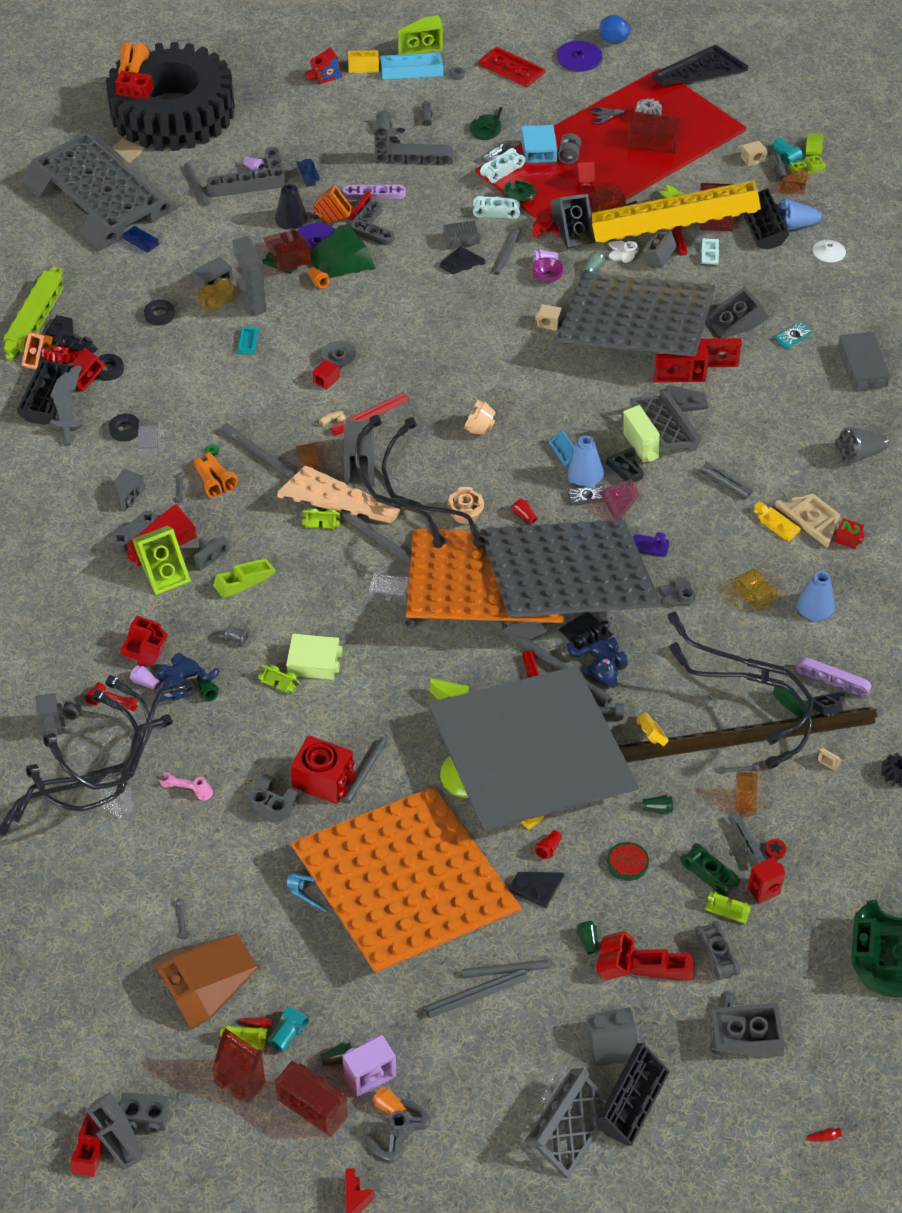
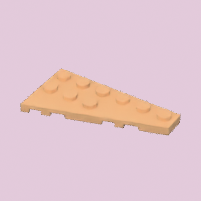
M304 466L277 494L278 498L284 499V496L294 498L293 501L301 502V500L309 501L313 506L341 512V509L351 511L352 515L357 516L358 513L368 515L369 519L392 523L398 517L401 510L377 502L372 495L308 466Z

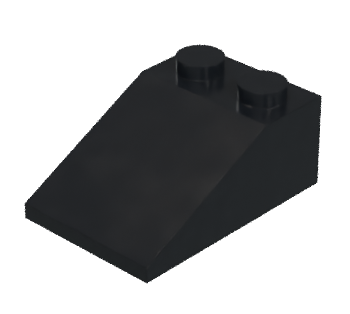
M588 194L559 197L550 201L553 219L566 247L596 243Z

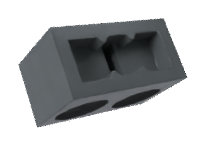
M122 1092L120 1107L133 1131L136 1128L145 1129L151 1133L166 1130L170 1107L168 1096ZM131 1111H137L134 1115H127ZM153 1113H160L157 1117H150Z

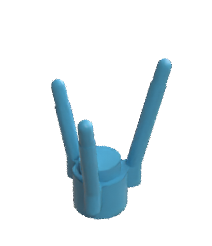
M292 871L287 879V887L292 889L291 893L327 912L328 910L300 892V890L306 889L308 881L315 882L312 876Z

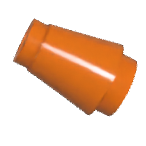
M314 267L308 270V276L317 288L328 286L330 281L328 274Z
M384 1086L377 1091L372 1099L375 1107L390 1115L395 1111L406 1112L407 1110L391 1089H386Z

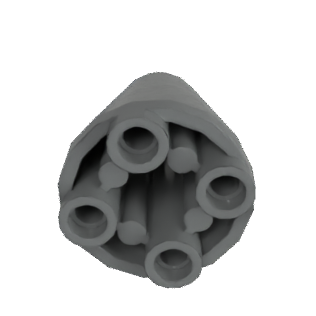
M852 427L844 428L834 442L841 456L842 463H855L878 454L888 447L886 436Z

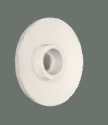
M821 240L813 246V254L825 262L840 261L846 254L844 246L833 240Z

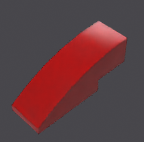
M667 949L634 950L630 956L631 966L629 973L678 981L693 980L694 960L691 953H669Z
M88 1113L78 1134V1144L71 1159V1173L94 1177L104 1144L96 1135L100 1128Z

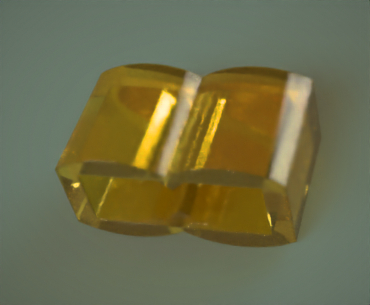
M228 278L220 279L213 285H207L198 291L200 306L205 312L214 311L220 305L229 304L235 299L234 285Z
M753 568L736 577L735 589L756 611L776 602L777 590L774 585L765 581V577L761 572Z

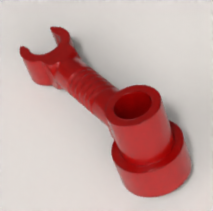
M97 682L84 696L87 703L97 706L99 702L93 700L92 695L98 689L128 710L134 712L138 708V705H136L138 700L135 697H122L105 691V685Z

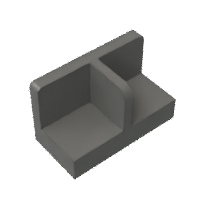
M222 536L219 539L213 538L206 542L203 538H200L198 540L199 548L189 554L187 559L201 571L229 552L228 539Z

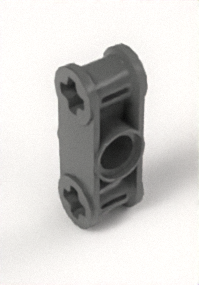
M145 511L119 532L115 533L112 536V543L115 545L114 553L119 556L127 555V544L156 520V514L152 511Z
M713 921L712 924L703 927L696 926V936L710 962L715 978L720 981L725 976L739 975L738 962L730 950L719 922Z

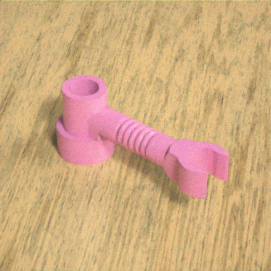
M164 772L163 775L167 780H159L161 786L165 788L178 786L193 789L198 799L202 801L210 799L213 795V790L204 777H197L194 781L176 778L170 773Z

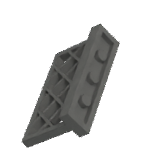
M662 391L660 396L630 399L629 402L632 407H636L639 404L646 406V408L642 406L641 408L646 415L655 418L654 420L649 418L652 424L663 430V432L657 430L659 432V446L662 450L687 448L689 452L696 450L701 437L669 391ZM656 420H659V421L665 423L666 425H663V424L657 422ZM664 432L674 435V437L665 434Z
M576 1068L569 1071L524 1140L529 1147H535L566 1178H569L599 1130L597 1116L600 1113L596 1112L595 1100L599 1099L605 1105L608 1099L588 1078L590 1073L585 1068ZM584 1084L588 1087L589 1098H582L581 1088ZM589 1100L591 1114L584 1115L582 1101ZM572 1102L577 1103V1116L570 1115V1105ZM585 1117H591L592 1127L589 1131H585ZM578 1118L579 1132L572 1133L571 1119ZM561 1120H565L566 1134H559L558 1124ZM579 1135L580 1146L574 1150L572 1136ZM559 1137H566V1151H560ZM549 1138H553L554 1152H549L544 1147ZM568 1153L569 1163L565 1168L561 1164V1154Z

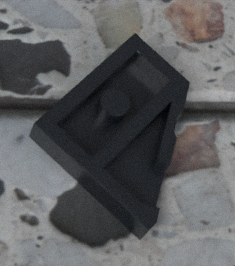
M460 246L440 263V268L451 274H456L462 270L472 269V266L478 264L484 265L485 259Z

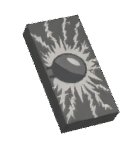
M603 484L595 485L592 488L567 489L571 506L607 501Z

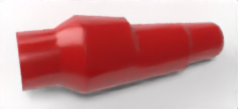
M265 1017L240 1018L239 1020L240 1024L265 1029L272 1028L273 1020L266 1019Z
M830 1127L822 1132L807 1135V1140L816 1142L835 1140L838 1137H842L841 1128L834 1129Z

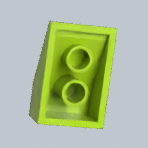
M439 15L424 17L398 30V55L443 50V25Z
M165 526L132 539L155 595L191 582L172 528Z

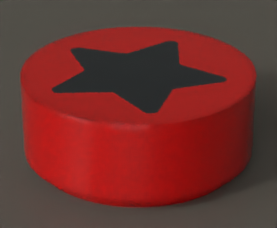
M771 839L766 843L765 854L769 858L775 857L776 860H780L786 854V845L779 839Z

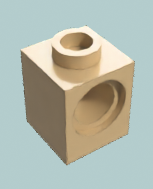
M760 141L742 145L741 157L748 166L765 162L767 149Z
M541 304L540 310H537L535 314L537 327L557 331L561 320V308Z

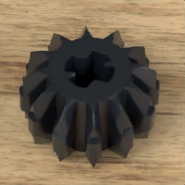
M896 752L894 756L889 754L882 762L881 776H885V782L891 780L892 786L898 783L901 788L902 756H899Z

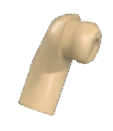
M340 410L330 412L319 419V423L325 427L335 419H337L338 423L344 421L346 416Z

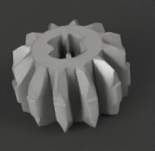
M647 98L637 102L635 114L638 120H643V123H650L660 119L662 107L659 101Z

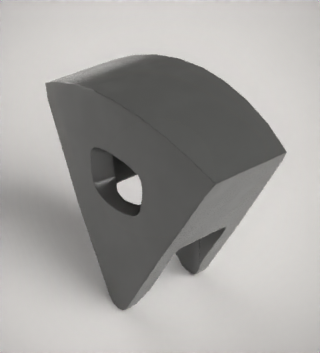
M344 420V483L347 485L351 477V461H355L357 437L370 422L369 420ZM374 428L362 437L359 450L360 461H368V477L371 486H375Z

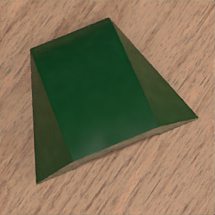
M339 225L307 255V259L313 267L328 274L329 278L343 276L352 272L359 273L363 270L376 269L367 246L349 225Z

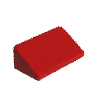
M368 191L346 219L353 221L371 201V191Z

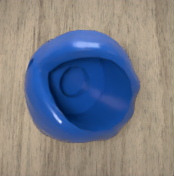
M609 15L600 22V35L607 42L618 44L628 38L631 33V26L620 16Z

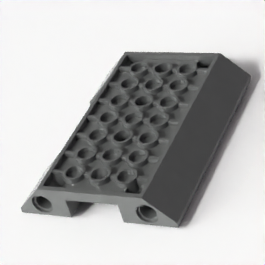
M88 132L33 159L22 177V181L40 198L54 191V182L89 215L81 226L79 234L97 251L124 238V227L145 216L151 222H154L178 208V205L102 138Z

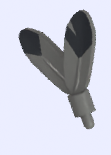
M592 108L590 112L601 115L594 120L595 124H601L613 116L624 113V110Z
M400 127L390 128V142L400 143V140L395 135L404 133L405 129Z

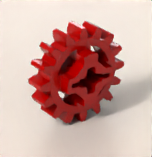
M56 342L54 345L44 346L42 357L54 363L69 364L75 360L81 351Z

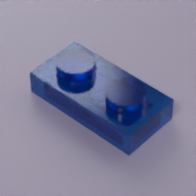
M135 225L123 234L126 241L147 253L159 245V239Z

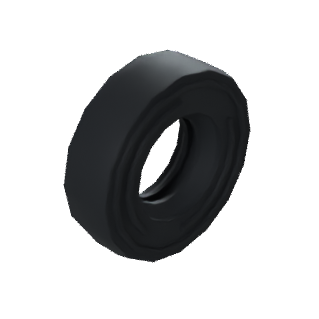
M158 299L149 302L145 306L144 315L150 324L160 326L174 319L175 310L169 301ZM159 309L166 311L163 315L153 314L154 311Z
M104 354L98 357L105 365L113 364L115 366L112 370H102L97 375L98 379L110 381L119 378L123 374L124 364L119 356Z
M127 413L113 417L108 426L113 439L124 442L135 439L141 431L139 419ZM122 424H129L132 426L131 429L127 431H120L118 429V427Z

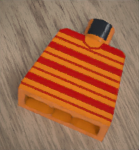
M334 184L316 199L311 215L313 219L317 220L321 217L325 223L329 224L348 218L353 208Z

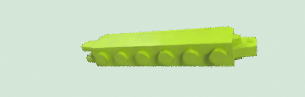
M53 266L49 271L44 270L41 276L38 277L36 285L31 289L30 295L25 299L24 305L18 311L16 319L11 323L9 331L4 335V351L6 352L7 360H15L19 352L24 353L28 332H39L64 288L62 268Z

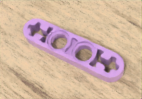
M347 185L343 188V196L349 200H361L365 195L363 193L365 191H371V200L402 199L406 196V188L403 185Z
M808 657L800 658L796 665L798 673L816 680L821 679L825 681L824 683L835 687H842L843 690L861 697H867L872 688L871 683L864 678Z

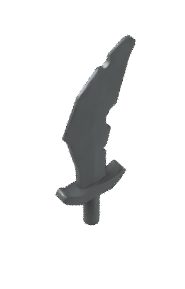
M81 366L71 368L69 373L65 372L58 378L50 395L53 398L59 421L51 420L49 425L56 430H63L64 446L71 445L70 431L79 429L83 424L82 421L73 422L72 409H70L73 404L70 393L75 391L78 376L82 369Z

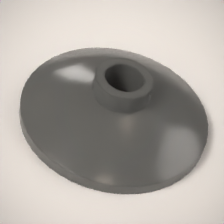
M334 341L324 346L321 356L323 361L326 359L342 367L349 365L355 360L356 350L348 342Z

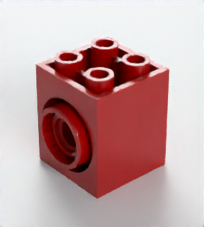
M308 735L290 766L292 786L304 793L337 804L340 798L343 799L345 797L347 785L349 782H353L356 775L353 751Z

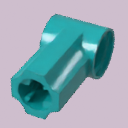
M780 137L776 138L771 145V148L781 156L782 161L786 162L787 165L795 163L803 157L799 147H791Z
M291 1006L287 1007L280 1018V1024L267 1040L268 1044L273 1049L284 1053L297 1034L300 1035L302 1033L301 1029L307 1026L309 1017Z

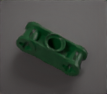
M694 843L692 849L680 857V861L686 869L711 886L719 895L727 897L729 891L734 886L740 884V879L735 872L728 869L698 843Z

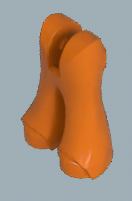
M131 43L121 44L118 75L121 70L138 73L143 61L149 57L148 48L141 43H135L133 51Z
M210 452L204 454L206 460L204 462L200 456L193 459L195 468L202 478L204 490L210 498L222 495L221 486L226 493L236 488L238 477L234 472L227 471Z

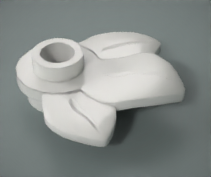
M624 241L610 242L609 246L613 251L609 254L608 258L613 261L622 260L624 263L631 262L639 252V247L634 241H627L626 243Z

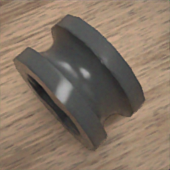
M66 701L62 708L64 717L77 719L81 706L74 701Z

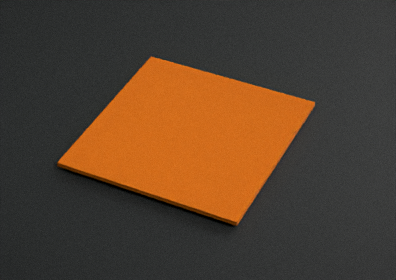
M424 528L413 529L406 618L563 623V614L509 618L485 547L483 546L478 549L474 546V537L471 531L438 529L440 535L446 539V543L441 548H436L432 543L434 538L430 530Z
M434 786L291 842V846L375 973L522 909Z

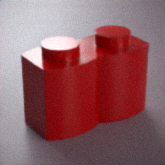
M626 931L604 936L601 940V955L597 959L596 971L606 981L626 976L630 971V956L634 951V938Z

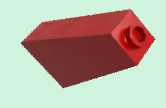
M177 504L171 506L136 536L139 537L169 526L174 530L179 546L197 538L194 524ZM131 540L127 544V557L131 563L135 562L139 567L142 564L133 540Z

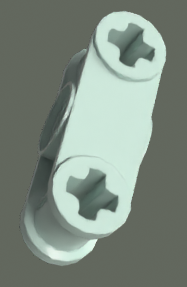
M510 148L503 154L485 163L480 169V174L489 178L491 183H496L499 179L521 168L525 163V157L519 155L514 148Z
M477 196L473 200V205L475 206L473 214L478 218L517 219L520 216V210L518 209L520 207L519 200Z

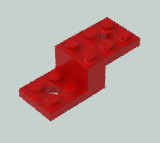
M701 338L696 356L656 354L653 383L706 382L708 367H738L742 339Z

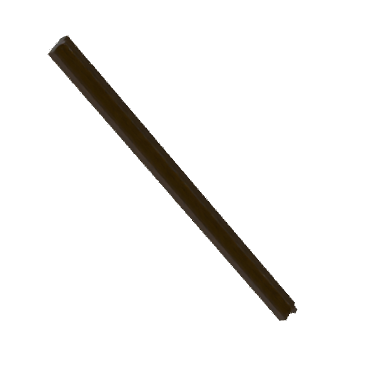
M869 706L844 710L829 717L823 714L811 715L812 728L810 734L873 724L877 717V710ZM802 717L669 737L665 746L658 742L654 744L650 740L618 746L626 762L722 748L756 741H766V734L771 731H778L786 726H792L799 722ZM807 720L801 727L785 737L804 735Z

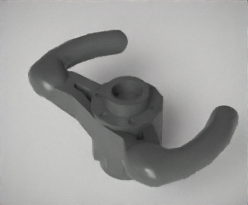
M402 1099L400 1102L406 1109L416 1113L419 1118L408 1117L405 1112L395 1111L387 1119V1130L390 1137L389 1151H383L376 1144L372 1135L366 1136L365 1139L369 1149L381 1160L388 1163L397 1161L399 1158V1146L414 1130L429 1127L431 1118L420 1105L412 1101Z

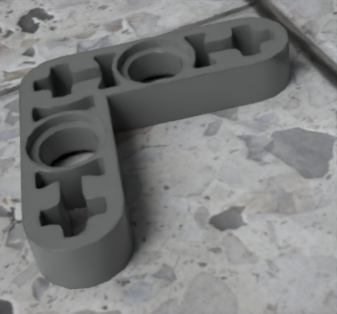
M370 201L352 221L351 228L357 235L383 245L394 243V233L392 231L372 224L382 212V206L378 201Z

